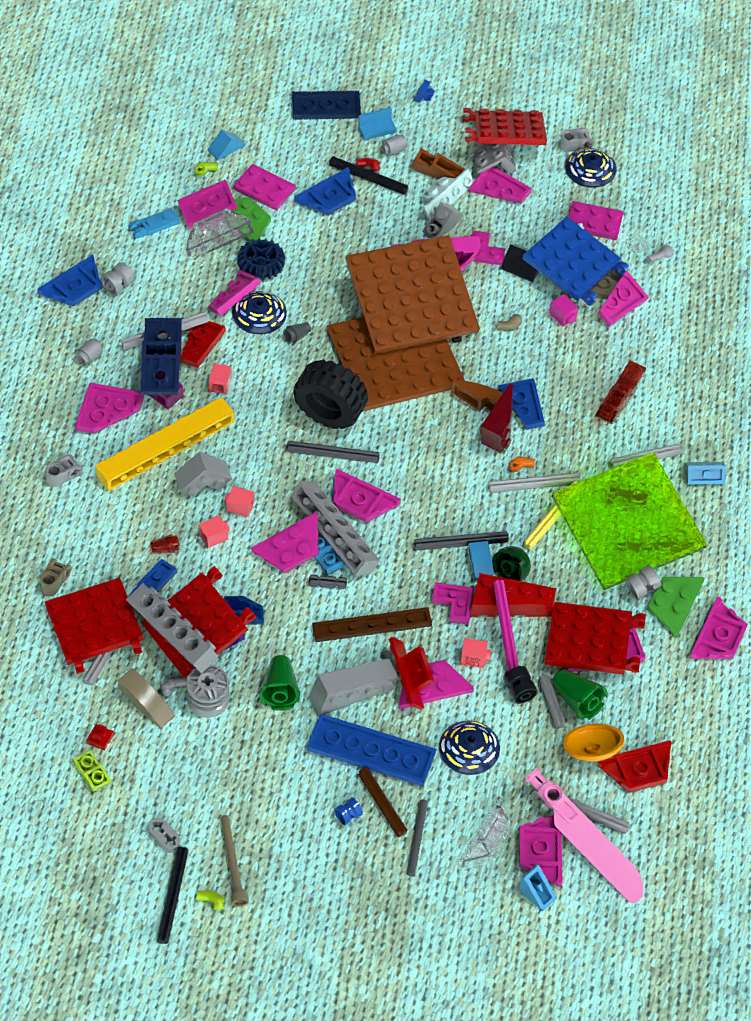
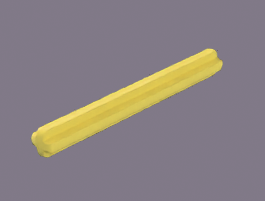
M574 481L524 540V547L530 550L536 545L580 492L581 483Z

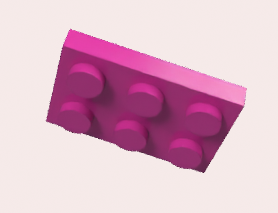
M252 164L234 183L233 189L277 211L296 190V185Z
M226 179L177 200L189 229L238 209Z
M572 201L568 218L577 225L582 223L584 230L592 236L617 240L624 211Z

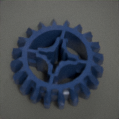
M258 238L255 241L251 239L250 242H245L238 251L237 264L241 271L262 278L264 282L266 277L271 280L272 276L277 277L278 273L282 272V268L285 266V255L283 248L279 246V243L274 244L273 240L268 241L267 238L260 240Z

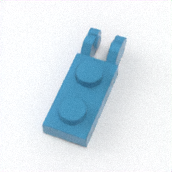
M170 208L144 219L132 221L128 228L134 231L133 236L138 239L180 224V219L174 210Z

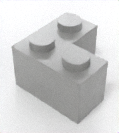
M200 451L174 473L180 492L192 496L197 494L206 485L219 490L232 480L226 461Z

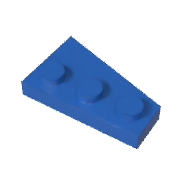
M534 378L498 385V389L502 393H504L509 384L513 385V411L527 430L545 426Z

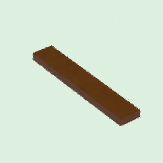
M428 607L312 623L315 642L432 627Z

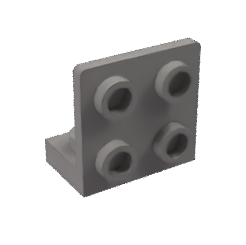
M489 144L474 152L475 167L478 174L501 163L504 169L507 168L510 174L516 171L514 151L509 144Z

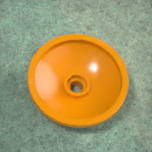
M607 724L579 726L568 732L563 739V748L568 755L577 760L597 762L611 758L624 746L623 733L618 728Z

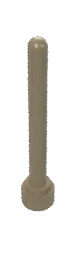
M223 815L221 817V824L234 889L231 895V902L234 907L245 906L249 903L248 894L242 889L229 817Z

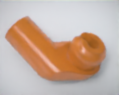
M518 456L510 461L509 469L517 472L523 467L534 468L535 459Z

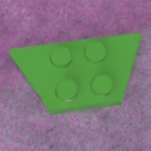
M250 197L234 199L238 209L221 215V217L248 242L251 239L258 240L265 233L266 227L269 226L271 216Z
M662 577V586L656 589L647 610L657 617L658 621L663 626H666L675 638L678 637L704 583V577Z

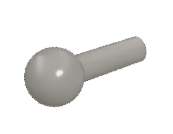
M664 245L659 252L647 256L646 261L651 263L663 257L670 258L674 253L673 248L669 245Z

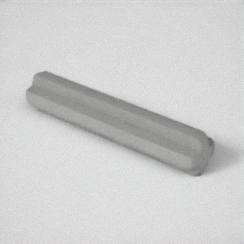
M547 674L541 675L539 683L556 729L563 728L566 722L551 679Z

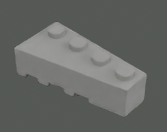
M389 658L319 674L309 699L319 717L320 714L325 715L383 692L393 690L399 676Z

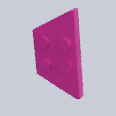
M339 469L335 470L333 504L338 510L367 523L400 505V498Z
M317 513L311 514L251 548L252 552L269 564L277 567L283 573L319 555V517Z
M718 596L691 652V659H733L745 634L748 624L742 618H739L731 608L728 609Z
M445 660L429 663L435 682L419 692L423 704L472 693L474 688ZM403 686L399 700V709L411 707L406 700L407 695Z
M554 815L545 819L542 817L533 823L520 826L519 868L528 872L537 864L540 866L548 882L562 887V833L554 825Z

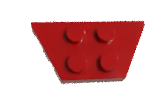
M669 740L622 752L611 758L597 761V766L628 793L667 783L672 742Z

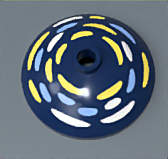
M583 148L569 155L565 163V170L568 177L576 184L597 188L609 184L615 178L617 166L614 159L606 152L596 148Z
M254 291L246 294L239 303L234 304L232 314L239 328L251 334L261 335L279 329L286 320L287 309L284 302L278 296L265 291Z
M466 720L452 724L443 732L440 738L439 752L444 763L452 770L465 775H476L486 772L495 765L500 754V743L497 735L487 725L477 721Z

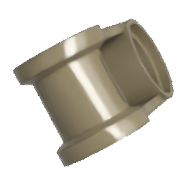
M52 558L40 576L42 594L45 596L55 595L62 584L68 579L72 566L57 562V559Z

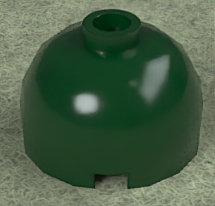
M504 547L496 552L492 558L494 573L497 572L503 578L523 581L530 573V558L520 547Z

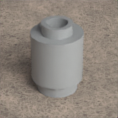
M397 134L383 140L381 150L384 154L392 156L404 151L408 143L404 135Z
M90 339L77 350L75 356L82 365L90 364L103 353V346L98 340Z

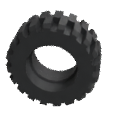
M319 360L308 364L295 383L293 390L295 402L299 404L300 410L304 411L305 415L309 418L314 419L316 423H321L325 427H332V429H345L354 425L368 402V392L363 381H360V377L357 374H353L349 368L347 369L342 364H336L331 360Z

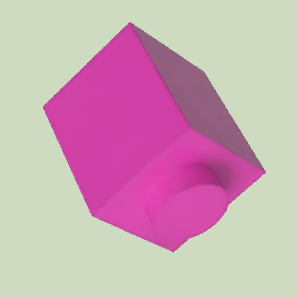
M565 294L550 302L549 314L562 326L568 323L571 324L576 320L578 307Z

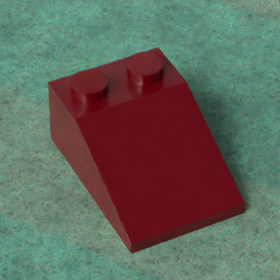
M512 384L508 385L481 425V444L499 453H502L504 448L507 449L512 441L510 439L513 410Z

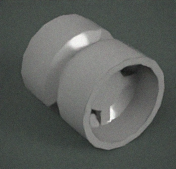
M120 262L111 271L101 276L100 280L104 289L114 296L121 292L124 287L134 282L135 276L128 265Z
M649 564L640 569L639 574L633 573L625 578L628 588L637 600L647 595L648 590L654 591L662 586L658 575Z

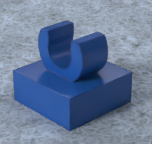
M424 79L418 88L414 101L420 103L422 99L426 101L431 100L435 90L428 88L430 81Z

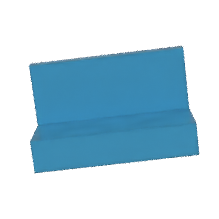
M391 107L359 115L358 129L364 141L396 133V127L391 119Z
M684 462V466L687 468V484H725L726 465L722 462Z

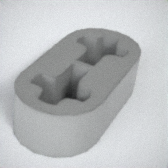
M162 818L152 819L148 824L150 836L164 851L168 853L176 852L180 846L179 835ZM154 826H161V830L163 833H161L158 829L154 831ZM166 837H167L170 841H173V840H174V841H175V845H172V844H168V845H167V839H166Z

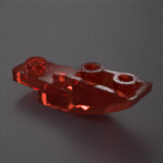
M629 360L615 386H612L595 414V417L613 424L636 392L637 385L646 372V367Z

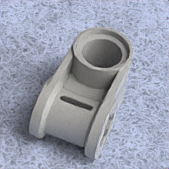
M585 127L564 130L561 133L559 148L564 152L577 151L583 148H591L594 142L589 137V130Z
M67 454L46 466V483L51 487H58L78 477L82 473L83 468L76 464L71 454Z

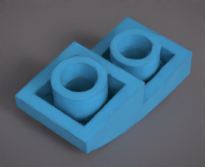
M323 535L320 536L318 539L319 555L314 558L324 572L329 575L343 568L344 562L333 551V547Z
M488 541L468 543L474 580H478L479 573L494 576Z

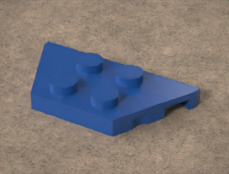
M347 167L294 196V201L327 215L355 201L356 192L350 177V169Z
M89 256L37 289L38 294L70 306H75L102 289L94 256Z

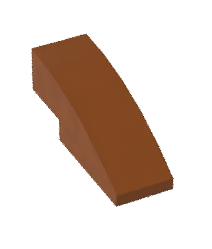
M420 148L410 165V168L437 179L442 177L456 178L465 170V168L438 153L434 156Z
M454 380L452 382L451 393L479 411L484 407L491 411L503 394L498 390L475 382Z

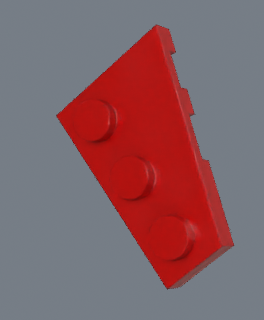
M208 321L207 323L190 328L189 339L185 344L181 357L182 363L198 368L226 332L225 326Z

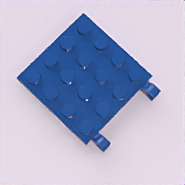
M567 216L531 247L522 258L576 301L582 299L589 306L595 302L594 299L597 297L595 292L589 291L612 269L622 277L629 267L626 262H620L621 257Z

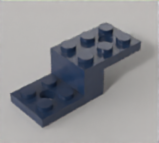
M145 318L144 341H142L141 395H179L182 318ZM160 333H166L168 334V337L166 339H160L158 338V335ZM158 373L165 374V378L162 380L156 379L155 376Z

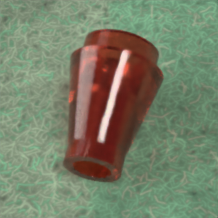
M170 534L150 542L152 553H175V551L180 550L177 535Z

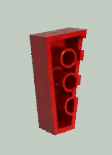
M479 573L472 603L471 617L484 615L495 617V615H498L493 585L496 580L504 581L510 617H515V615L551 617L557 588Z

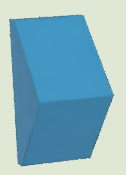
M221 129L209 146L208 151L217 160H220L246 146V144L236 134Z
M536 864L521 877L519 891L541 911H544L557 899L539 865Z

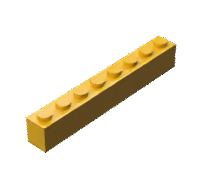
M222 397L213 400L206 406L196 409L193 413L181 417L173 424L163 427L154 434L148 435L138 443H133L127 449L115 453L114 456L106 460L100 461L95 465L96 477L107 491H110L234 423V411Z

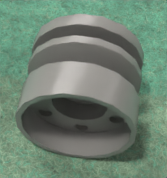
M210 665L202 674L196 668L193 669L188 675L186 683L187 703L190 710L200 717L211 718L220 715L229 704V679L222 668L215 665Z

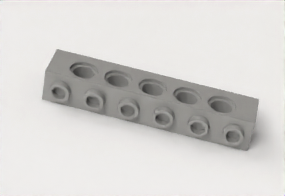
M300 481L290 496L307 517L315 512L319 517L318 530L355 575H370L380 562L379 558L315 481Z
M142 583L126 599L127 602L202 674L219 657L214 652L216 647L209 640L205 642L203 634L198 629L193 631L191 629L193 625L186 618L181 620L180 617L182 615L174 607L170 609V603L163 596L159 599L158 596L160 594L152 586L148 588Z

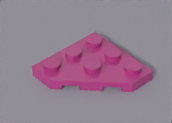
M89 383L75 425L76 431L94 434L139 412L144 395H141L140 391Z

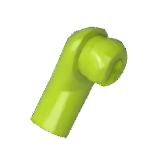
M201 162L194 168V173L197 176H203L208 171H218V163Z
M213 890L197 891V901L213 902L214 910L224 909L225 898Z

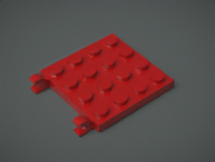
M468 107L463 108V113L470 114L467 117L463 116V121H475L476 132L473 128H465L466 133L472 134L470 137H465L466 142L547 145L542 112L537 110H531L530 112H523L522 110L505 111L504 109H497L496 111L479 109L473 112Z
M213 566L206 576L203 572L200 573L167 601L170 603L169 608L172 609L174 607L182 615L180 617L181 620L186 618L193 625L191 628L193 631L198 629L204 636L203 640L205 642L209 640L216 647L214 652L219 655L249 630L246 625L253 621L256 616L249 607L245 608L239 617L212 585L223 577L216 566ZM145 619L141 621V624L183 677H188L195 667Z
M120 577L45 601V606L67 665L74 664L77 674L85 672L82 660L131 645L135 655L143 653L140 641H143L144 637L132 606L126 600L128 596Z
M554 602L545 665L624 675L625 670L638 673L641 658L631 657L626 659L630 627L644 629L646 614L637 613L632 616V611Z

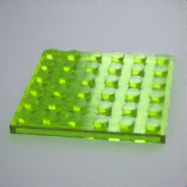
M654 452L552 492L554 502L603 590L625 582V578L633 573L639 574V570L648 564L653 569H657L707 548L705 539Z

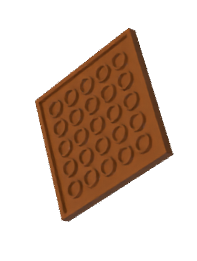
M450 235L346 255L345 260L374 354L479 332L480 327Z
M363 317L326 325V330L343 367L352 370L353 374H357L360 377V381H363L365 384V389L368 392V402L363 411L449 391L454 380L465 381L447 339L374 354Z

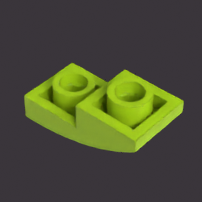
M91 749L73 758L72 762L93 792L112 782Z

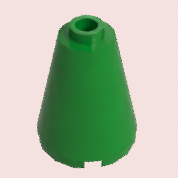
M277 655L271 659L260 690V701L265 707L266 705L271 706V710H289L294 707L296 702L300 701V691L291 661L284 655Z
M567 670L558 671L553 676V686L582 721H585L584 718L592 719L605 705L602 701L604 696L608 697V691L603 685Z

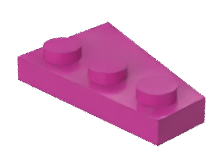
M491 167L477 177L469 187V191L522 204L532 192V188L499 169Z
M240 270L237 273L238 278L235 281L231 280L227 284L229 288L217 295L209 304V309L217 315L225 314L231 306L239 303L246 294L256 289V286L261 283L258 277Z
M626 270L597 314L610 327L647 301L649 297Z

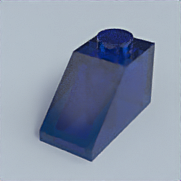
M224 596V600L238 617L247 607L255 614L256 618L247 625H264V606L245 596Z

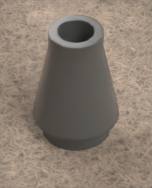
M308 322L287 326L283 331L284 338L289 343H296L304 335L311 332V326Z

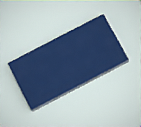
M292 92L293 120L359 119V115H361L360 92Z

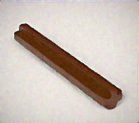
M368 768L360 770V779L398 837L405 835L407 828Z

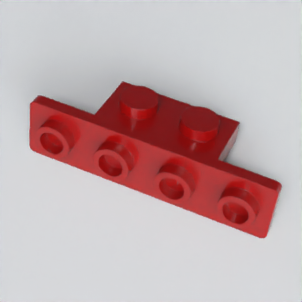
M391 637L389 638L390 650L394 655L395 666L401 676V684L407 695L406 700L410 706L422 710L424 704L419 691L435 682L424 648L418 646L407 653L404 643Z

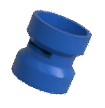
M353 797L346 800L344 805L340 804L334 808L336 817L344 826L351 822V818H358L363 815L361 806Z

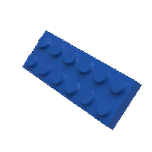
M320 714L307 746V751L361 768H368L370 771L422 787L425 785L437 750L324 714Z

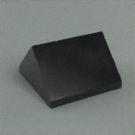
M510 244L501 270L533 282L539 274V271L522 259L529 249L517 244Z

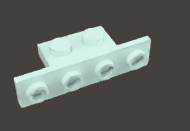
M465 169L456 178H440L433 187L427 189V192L421 196L423 201L427 203L423 210L428 221L440 202L451 205L469 189L474 182L469 169Z

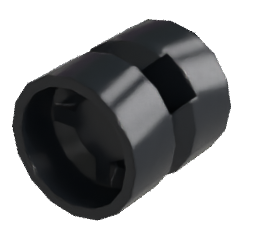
M525 666L514 667L503 676L504 682L516 704L528 702L538 694V690Z

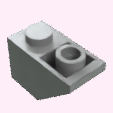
M440 202L422 232L430 238L444 236L456 226L463 214L452 205Z

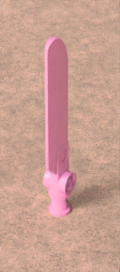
M539 768L532 771L525 779V782L530 783L538 791L537 794L543 799L546 807L554 810L555 827L627 901L636 903L641 900L644 887L636 867L563 793L560 786L555 785L551 780L547 781L540 773ZM555 793L558 799L551 800L548 794Z

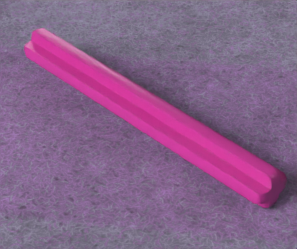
M496 580L493 585L509 671L519 665L505 584L503 580Z

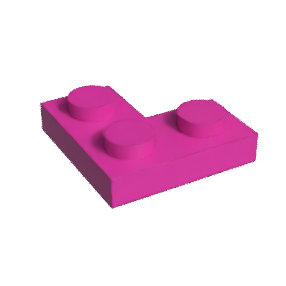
M472 231V236L480 237L481 244L480 251L473 262L502 265L505 248L488 246L490 233Z
M435 582L432 603L451 605L449 622L469 625L474 588Z

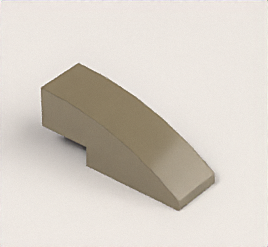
M133 668L118 679V689L129 697L133 705L160 729L175 717V714L162 697Z

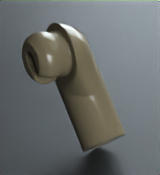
M514 314L507 322L498 321L497 330L514 331L522 323V317L519 314Z

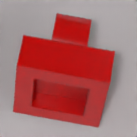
M95 724L86 742L105 751L114 736V731L107 729L106 726L101 724Z

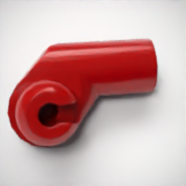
M356 159V165L360 167L371 166V171L380 170V162L376 159Z

